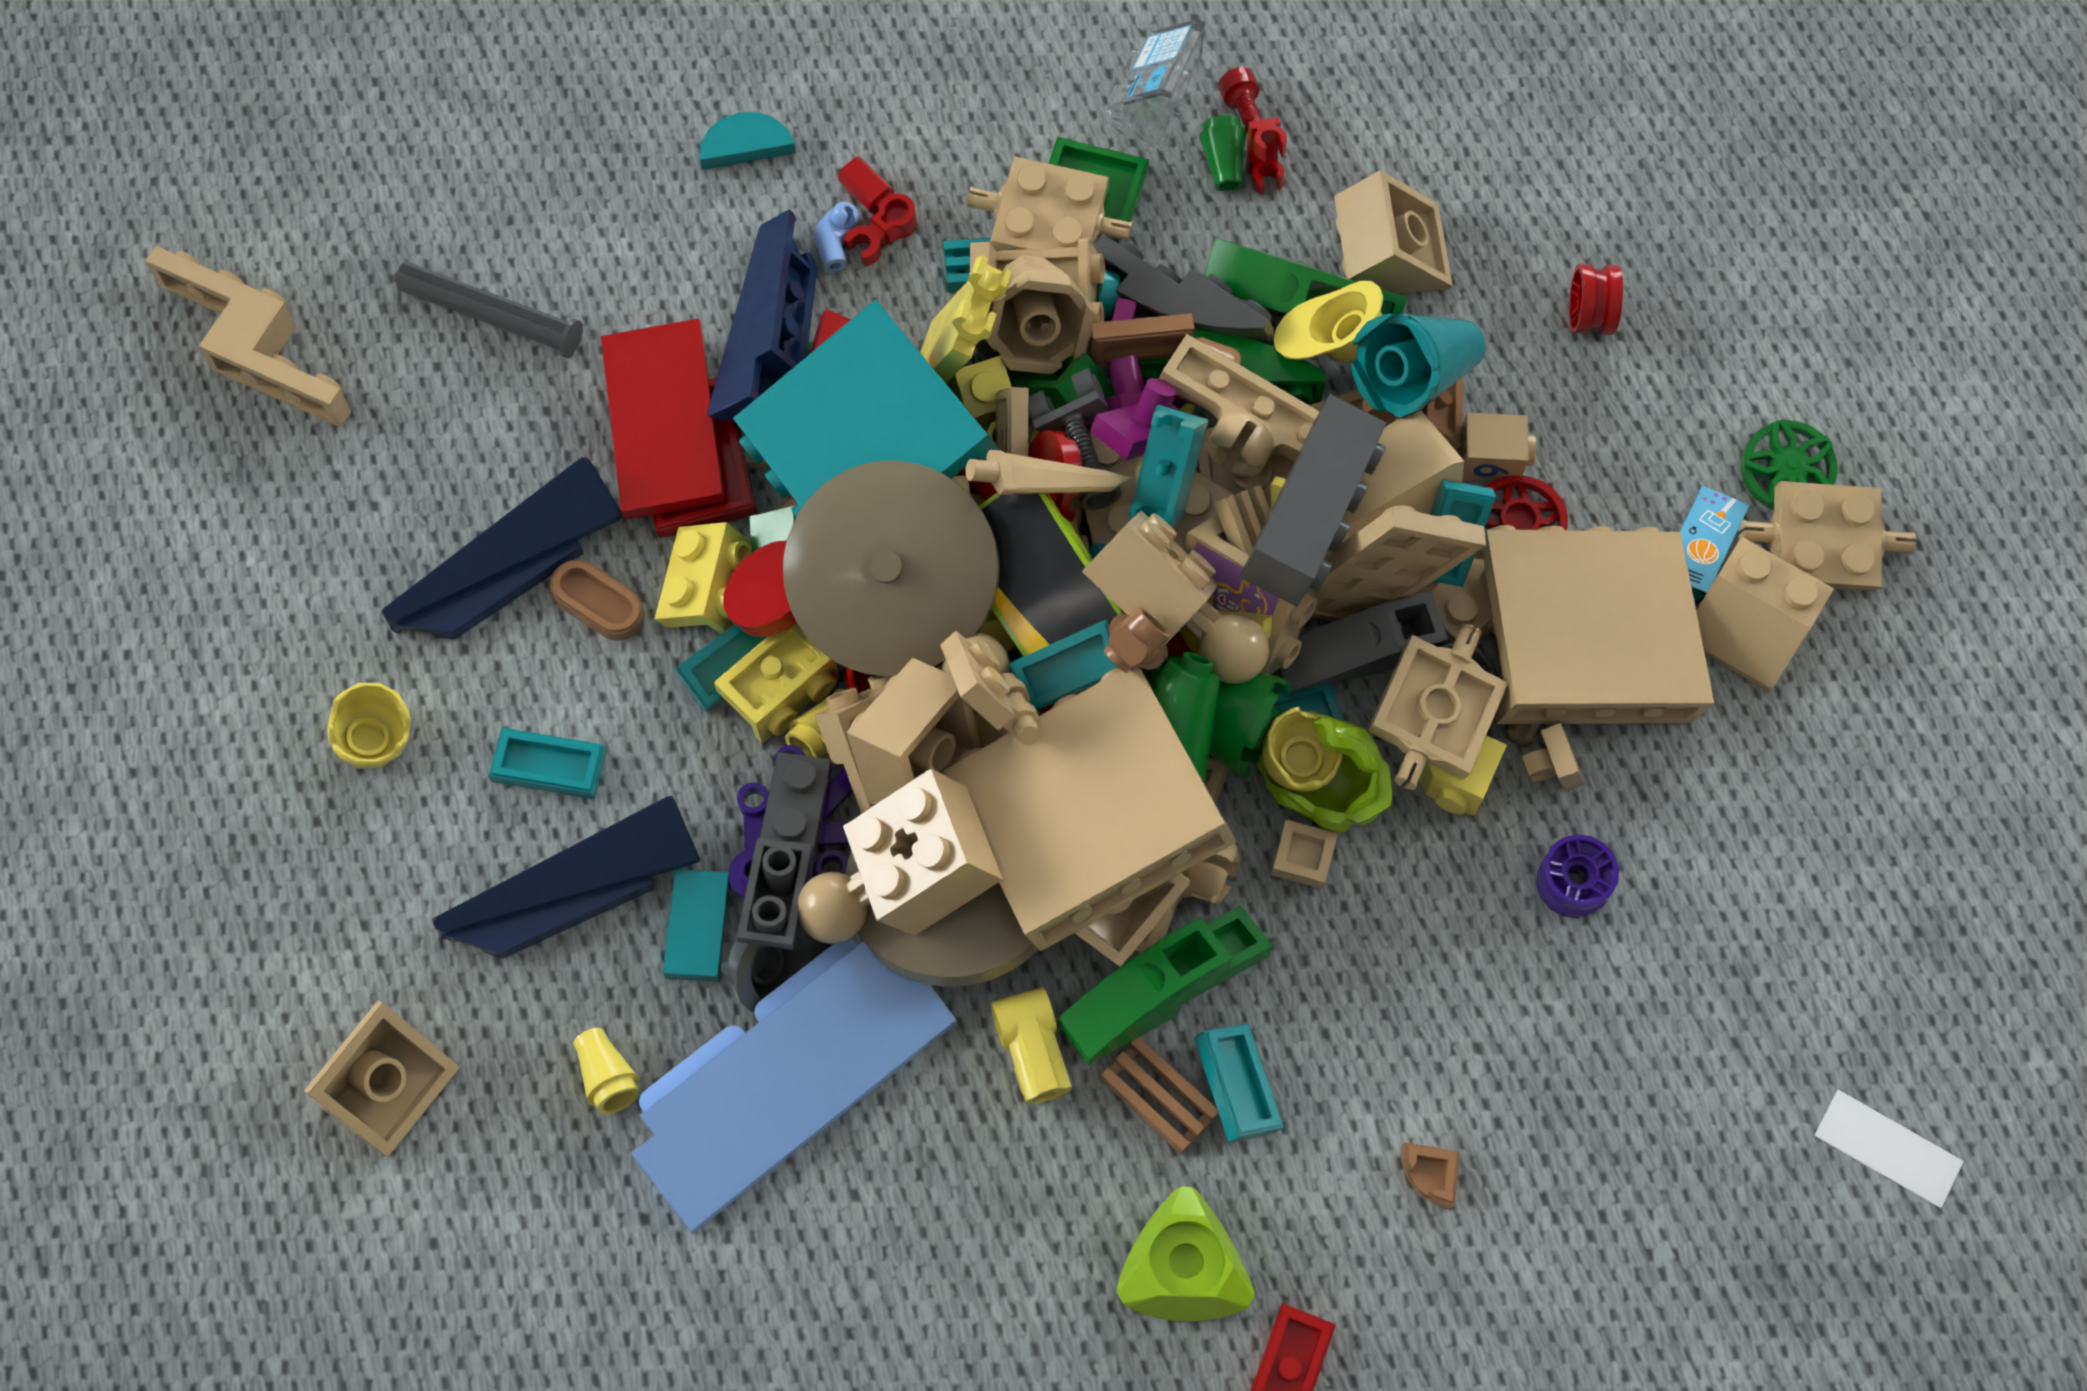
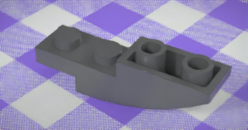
M1102 234L1093 245L1097 253L1103 254L1105 270L1118 273L1121 284L1116 290L1120 293V298L1137 302V316L1158 317L1192 313L1194 327L1197 330L1245 337L1271 346L1274 344L1275 332L1270 322L1272 319L1270 313L1253 300L1248 299L1246 303H1243L1231 295L1233 293L1232 289L1219 277L1209 274L1205 278L1191 269L1181 280L1168 267L1159 264L1154 268L1143 260L1144 255L1134 245L1124 239L1116 243Z
M782 752L777 753L761 835L756 840L737 932V942L793 950L800 928L798 897L803 886L812 879L822 833V815L831 774V759Z

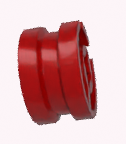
M1592 264L1576 265L1569 296L1571 331L1573 333L1586 334L1589 329H1597L1601 335L1615 334L1619 326L1623 303V276L1619 265H1605L1600 270L1594 269Z

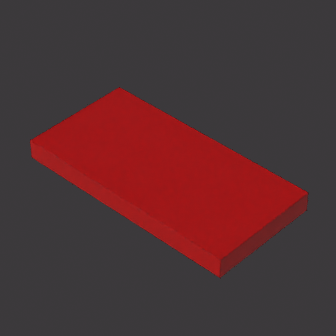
M700 319L601 336L620 508L624 519L726 502L715 419L707 415L712 394L704 333Z

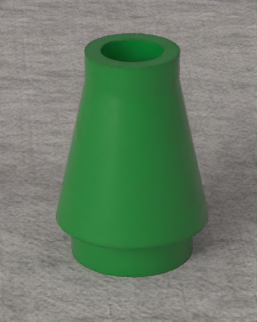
M1219 115L1209 118L1202 125L1203 131L1200 133L1199 139L1214 178L1215 189L1218 191L1237 190L1243 186L1242 173L1247 131L1241 126V121L1237 116Z

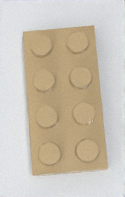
M1394 506L1386 509L1382 515L1363 529L1356 531L1352 537L1342 543L1336 553L1334 551L1326 553L1324 559L1331 562L1332 566L1320 590L1314 592L1313 597L1317 599V606L1311 617L1334 622L1381 603L1413 596L1485 547L1484 526L1463 522L1459 517L1453 515L1434 516L1416 512L1410 506Z

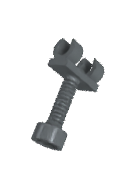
M1089 367L1071 376L1079 398L1055 409L1050 397H1045L1043 390L1029 396L1028 410L1033 419L1034 427L1039 433L1045 430L1066 432L1068 438L1073 439L1079 448L1083 467L1113 472L1101 469L1085 422L1095 418L1097 414L1109 411L1101 385L1096 375L1091 374ZM1120 486L1111 492H1080L1079 499L1084 509L1097 510L1116 502L1122 492Z

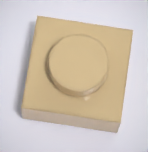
M1285 820L1271 875L1323 889L1338 833Z

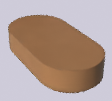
M571 560L560 565L552 574L550 589L556 604L603 637L615 641L626 640L637 634L642 628L645 612L639 596L593 564L584 560Z

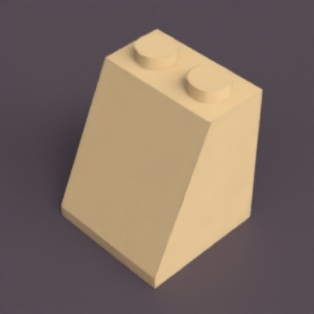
M1421 410L1414 414L1403 416L1384 428L1378 443L1386 446V449L1373 474L1370 475L1364 472L1360 481L1368 484V488L1355 513L1346 510L1342 518L1351 523L1342 543L1352 537L1356 531L1363 529L1390 507L1410 506L1416 512L1430 514L1442 479L1462 483L1464 460Z

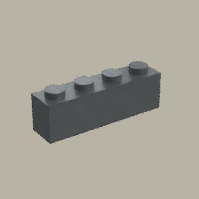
M1329 394L1297 455L1239 578L1296 607L1308 589L1315 592L1320 590L1332 566V563L1325 560L1324 557L1328 549L1335 553L1337 552L1351 523L1342 518L1346 510L1355 513L1368 488V484L1360 481L1364 472L1370 475L1373 474L1386 449V446L1378 443L1387 422Z

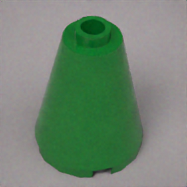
M1184 652L1182 658H1169L1151 684V688L1205 784L1221 678L1216 672L1212 671L1214 667L1212 661L1195 653Z
M1168 654L1166 661L1161 666L1152 670L1142 668V672L1150 685L1169 658H1182V656ZM1259 673L1253 679L1239 684H1229L1220 681L1209 754L1235 774L1248 778L1251 775V771L1247 761L1249 760L1255 764L1258 763V756L1262 752V740L1273 719L1283 713L1282 710L1274 707L1279 694L1289 697L1292 682L1279 676Z

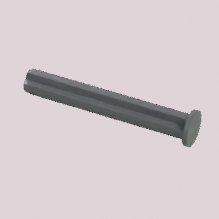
M409 262L402 263L395 273L394 282L400 291L558 349L562 357H572L580 344L583 334V324L580 320L572 319L570 322Z

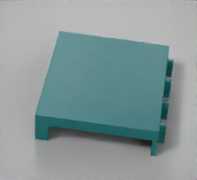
M876 299L733 418L745 433V436L739 440L743 448L757 464L765 460L770 466L771 470L765 474V477L784 499L791 494L798 503L791 509L796 517L808 499L823 484L836 475L862 464L888 460L906 461L932 468L952 479L966 467L970 459L979 457L981 460H987L986 456L989 450H1000Z

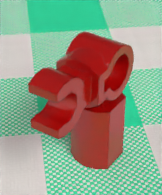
M856 156L841 168L838 174L839 183L873 214L869 218L870 223L867 226L854 227L844 237L845 247L849 251L860 243L870 245L860 255L862 264L867 267L879 260L882 248L887 243L891 246L898 239L906 238L914 233L917 228L915 206L911 198L905 194H894V189L861 157Z

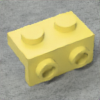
M727 522L678 527L655 620L668 628L708 625L719 634L731 627L734 623L724 610L723 593L731 574L741 561L751 554V541Z

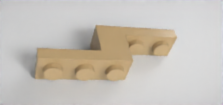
M155 246L145 262L158 285L221 313L199 344V348L211 370L338 427H342L351 413L342 393L343 388L335 380L324 374L318 373L314 377L300 371L292 361L278 355L297 327L287 308L288 303L282 296L267 288H262L259 291L247 286L239 277L227 270L220 269L218 272L206 268L196 258L186 252L177 251L174 254Z

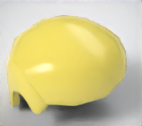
M357 683L341 692L333 701L327 724L328 742L332 745L333 752L341 761L355 768H382L402 754L410 735V712L400 694L381 683Z
M1293 707L1273 719L1262 740V763L1268 775L1277 784L1294 791L1312 792L1323 788L1335 778L1343 761V754L1330 752L1322 746L1318 734L1312 725L1315 719L1324 715L1301 711L1300 707Z

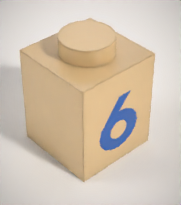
M1466 413L1462 425V446L1459 447V455L1464 460L1463 480L1492 482L1509 475L1523 476L1526 466H1533L1536 457L1535 435H1528V416Z

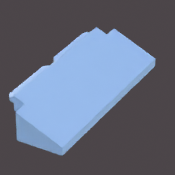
M852 939L833 944L758 1002L754 1011L758 1023L745 1033L738 1026L726 1027L641 1094L639 1105L643 1113L639 1116L653 1136L631 1154L639 1167L692 1234L956 1024V1019L931 985L913 981L892 971L875 957L864 941L859 945Z

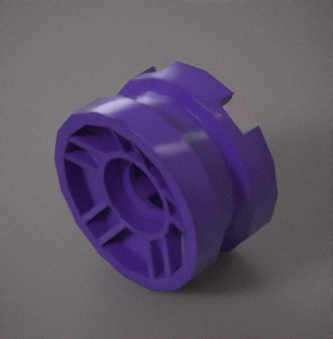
M1575 834L1563 837L1551 846L1537 870L1536 886L1540 898L1550 910L1563 917L1579 919L1581 916L1595 914L1605 905L1619 882V866L1614 853L1605 843L1592 836ZM1578 870H1581L1585 874L1582 878L1584 884L1573 883L1568 874L1577 873Z

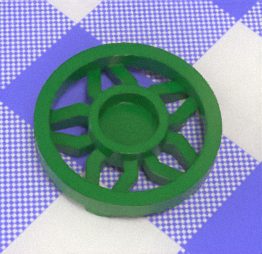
M1778 420L1758 430L1746 444L1741 457V474L1746 488L1759 503L1773 510L1774 487L1779 482L1808 483L1806 478L1810 476L1818 484L1834 485L1838 473L1837 458L1830 439L1814 427L1793 420ZM1779 432L1783 433L1788 446L1782 447L1780 444ZM1794 433L1801 434L1809 440L1803 441L1799 447H1796L1797 437ZM1769 435V448L1771 451L1767 449L1753 453L1757 443ZM1817 446L1820 450L1816 456L1809 457L1805 450ZM1823 458L1826 464V477L1820 469L1812 467L1818 465ZM1766 459L1768 460L1767 467L1752 461ZM1753 473L1771 479L1769 482V494L1760 487Z

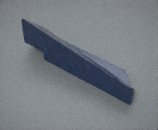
M790 209L759 227L707 411V415L713 419L735 422L733 418L807 357L818 268L811 252L800 254L793 238L797 219Z
M582 456L385 606L381 612L394 633H401L402 629L430 632L436 638L455 640L550 577L563 563L575 560L583 555L582 547L577 540L618 522L624 517L592 462L587 456Z
M667 796L434 917L432 922L442 939L448 941L453 939L480 948L484 953L504 959L652 891L653 888L648 877L690 866L701 860L673 796Z

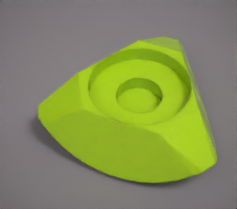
M1180 1186L1174 1190L1147 1222L1124 1263L1117 1285V1294L1122 1303L1128 1308L1147 1316L1172 1321H1205L1227 1317L1247 1309L1255 1297L1247 1270L1226 1230L1201 1194L1195 1188Z

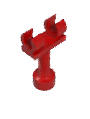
M1246 67L1231 69L1220 78L1218 89L1224 104L1233 109L1237 108L1247 131L1246 169L1248 175L1252 174V187L1256 192L1264 195L1265 182L1263 176H1271L1276 179V185L1280 191L1283 187L1284 168L1278 162V151L1281 157L1285 155L1287 134L1280 128L1281 122L1278 117L1262 120L1255 104V99L1258 97L1260 90L1253 72Z

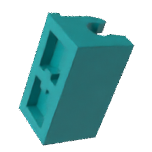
M1161 405L1156 406L1129 517H1135L1141 510L1149 517L1155 513L1172 528L1184 519L1209 419Z

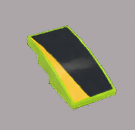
M997 492L979 505L992 528L999 553V585L992 610L1023 657L1105 619L1112 621L1114 617L1125 613L1082 572L1093 559L1071 522L1061 515L1049 493L1013 494L1011 496L999 495Z

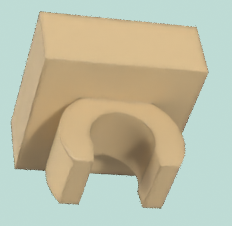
M1559 723L1541 730L1547 749L1536 750L1522 756L1533 783L1545 781L1557 775L1565 791L1585 785L1569 738L1562 724Z

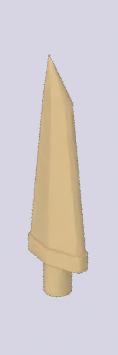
M989 450L986 456L987 460L970 459L966 465V477L969 481L992 483L999 495L1011 496L1013 494L1111 492L1134 478L1105 470L1004 453L1000 450Z

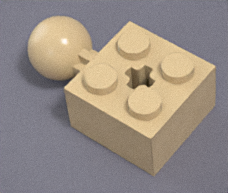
M1141 510L1116 534L1082 572L1128 616L1137 606H1141L1153 615L1170 634V638L1161 647L1186 625L1201 639L1199 653L1214 663L1212 671L1220 676V681L1229 684H1239L1256 677L1265 667L1269 656V642L1263 628L1256 621L1244 615L1230 614L1222 616L1208 602V599L1219 585L1212 578L1216 573L1212 565L1196 551L1192 550L1187 554L1173 541L1177 536L1176 532L1159 515L1153 513L1148 517Z
M977 633L973 637L966 639L971 644L976 640L985 644L999 661V665L995 670L1000 675L1009 673L1008 655L1004 647L995 638L984 633ZM912 658L897 675L889 679L882 693L865 712L860 713L854 719L850 729L846 732L867 802L873 805L887 798L929 769H933L946 776L944 770L954 765L962 754L975 748H982L972 707L960 697L946 659L941 664L940 670Z
M929 769L845 824L843 828L859 871L850 877L838 872H827L810 879L803 886L798 897L799 923L811 938L819 942L828 944L841 943L849 940L860 931L867 917L868 904L871 903L877 921L915 936L1002 881V875L968 788L933 769Z

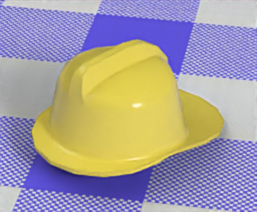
M1358 281L1340 290L1297 305L1283 317L1276 327L1273 341L1277 352L1285 358L1294 360L1313 358L1322 354H1326L1341 363H1351V361L1357 360L1358 344L1353 345L1356 334L1367 321L1382 315L1383 294L1381 288L1372 281Z

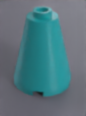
M1387 313L1367 321L1356 334L1353 345L1358 344L1357 360L1351 361V370L1359 393L1372 408L1377 411L1385 410L1396 417H1403L1425 408L1479 365L1485 354V339L1478 326L1469 320Z

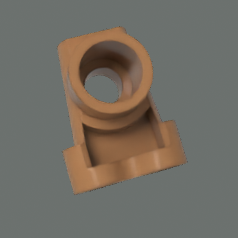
M1137 606L1129 616L1126 613H1122L1112 619L1109 625L1110 637L1108 645L1103 651L1119 669L1125 673H1128L1134 666L1152 670L1161 666L1166 661L1168 649L1166 644L1163 647L1161 646L1170 638V634L1147 610Z

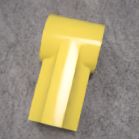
M1044 986L990 1002L1000 1042L1004 1050H1009L1015 1075L1026 1105L1047 1102L1070 1092L1072 1086L1055 1034L1058 1033L1057 1025Z

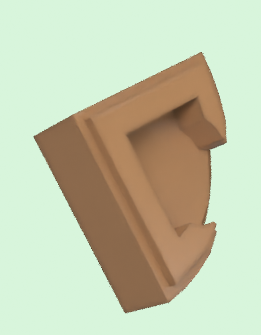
M1404 1142L1401 1146V1157L1409 1182L1430 1203L1452 1210L1455 1205L1460 1151Z

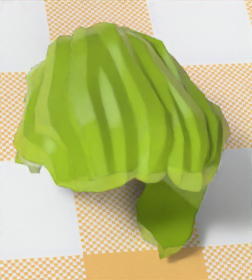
M1304 711L1311 714L1321 715L1313 711ZM1327 715L1319 716L1312 722L1321 745L1330 752L1343 754V761L1335 778L1317 791H1294L1277 784L1268 775L1262 763V752L1258 756L1257 767L1266 778V788L1274 796L1277 803L1308 817L1324 830L1344 833L1354 825L1364 826L1372 822L1381 812L1392 805L1393 792L1390 767L1382 759L1372 736L1364 728L1351 722L1335 719Z

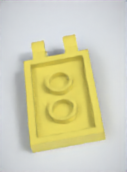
M984 256L975 259L968 281L931 321L920 350L923 357L945 383L972 358L976 344L980 340L990 337L997 318V314L993 312L988 313L990 305L997 296H1002L1006 293L1013 274L1012 270L1008 268L1002 272L988 265V258Z

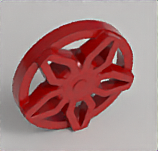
M1509 475L1498 478L1485 486L1492 488L1494 493L1505 489L1502 500L1503 504L1494 502L1491 513L1498 514L1499 518L1492 519L1489 517L1486 527L1493 528L1500 525H1510L1515 527L1516 530H1538L1551 525L1557 520L1558 526L1567 530L1568 514L1565 504L1558 493L1545 482L1525 475ZM1515 487L1519 498L1511 500L1512 490ZM1526 489L1540 494L1548 502L1536 501L1533 503L1530 501V496ZM1555 511L1546 518H1541V512Z

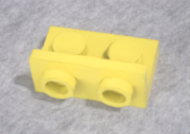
M796 623L788 630L766 637L714 682L716 691L752 726L755 737L763 744L772 735L780 736L787 732L790 722L796 719L798 713L812 701L820 702L825 699L835 688L839 678L837 662L814 646Z

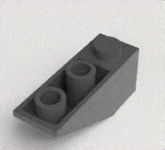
M1432 591L1381 603L1299 634L1298 640L1302 642V646L1298 656L1288 668L1280 667L1278 669L1280 677L1292 682L1290 694L1395 669L1403 648L1412 635L1436 647L1443 646L1448 641V637Z

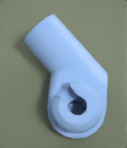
M839 202L834 208L826 213L814 230V239L824 271L829 274L839 273L847 266L842 248L844 237L850 229L856 227L859 219L857 208L849 202Z

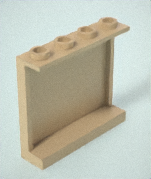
M1500 525L1485 531L1486 546L1475 553L1474 559L1484 560L1503 680L1508 682L1495 713L1496 724L1692 723L1714 704L1681 532H1660L1656 527H1644L1634 531H1612L1610 527L1606 526L1593 527L1586 531L1564 530L1561 526H1547L1538 530H1516L1515 527L1510 525Z
M1134 666L1128 673L1115 668L1107 672L1100 679L1099 683L1079 694L1067 695L1058 700L1051 710L1039 716L1041 721L1039 729L1040 738L1035 744L1024 745L1019 739L1006 731L1003 737L986 747L975 748L965 752L954 765L944 770L947 777L968 788L1003 878L999 884L1025 936L1040 952L1237 842L1139 666Z

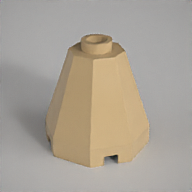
M1021 255L1006 265L1004 270L1008 268L1012 270L1013 274L1006 293L1002 296H997L990 305L988 313L993 312L997 314V318L991 335L986 341L993 350L996 349L1002 355V361L1010 370L1052 374L1063 367L1062 361L1073 355V358L1076 359L1086 352L1094 319L1092 305L1068 274L1043 257Z

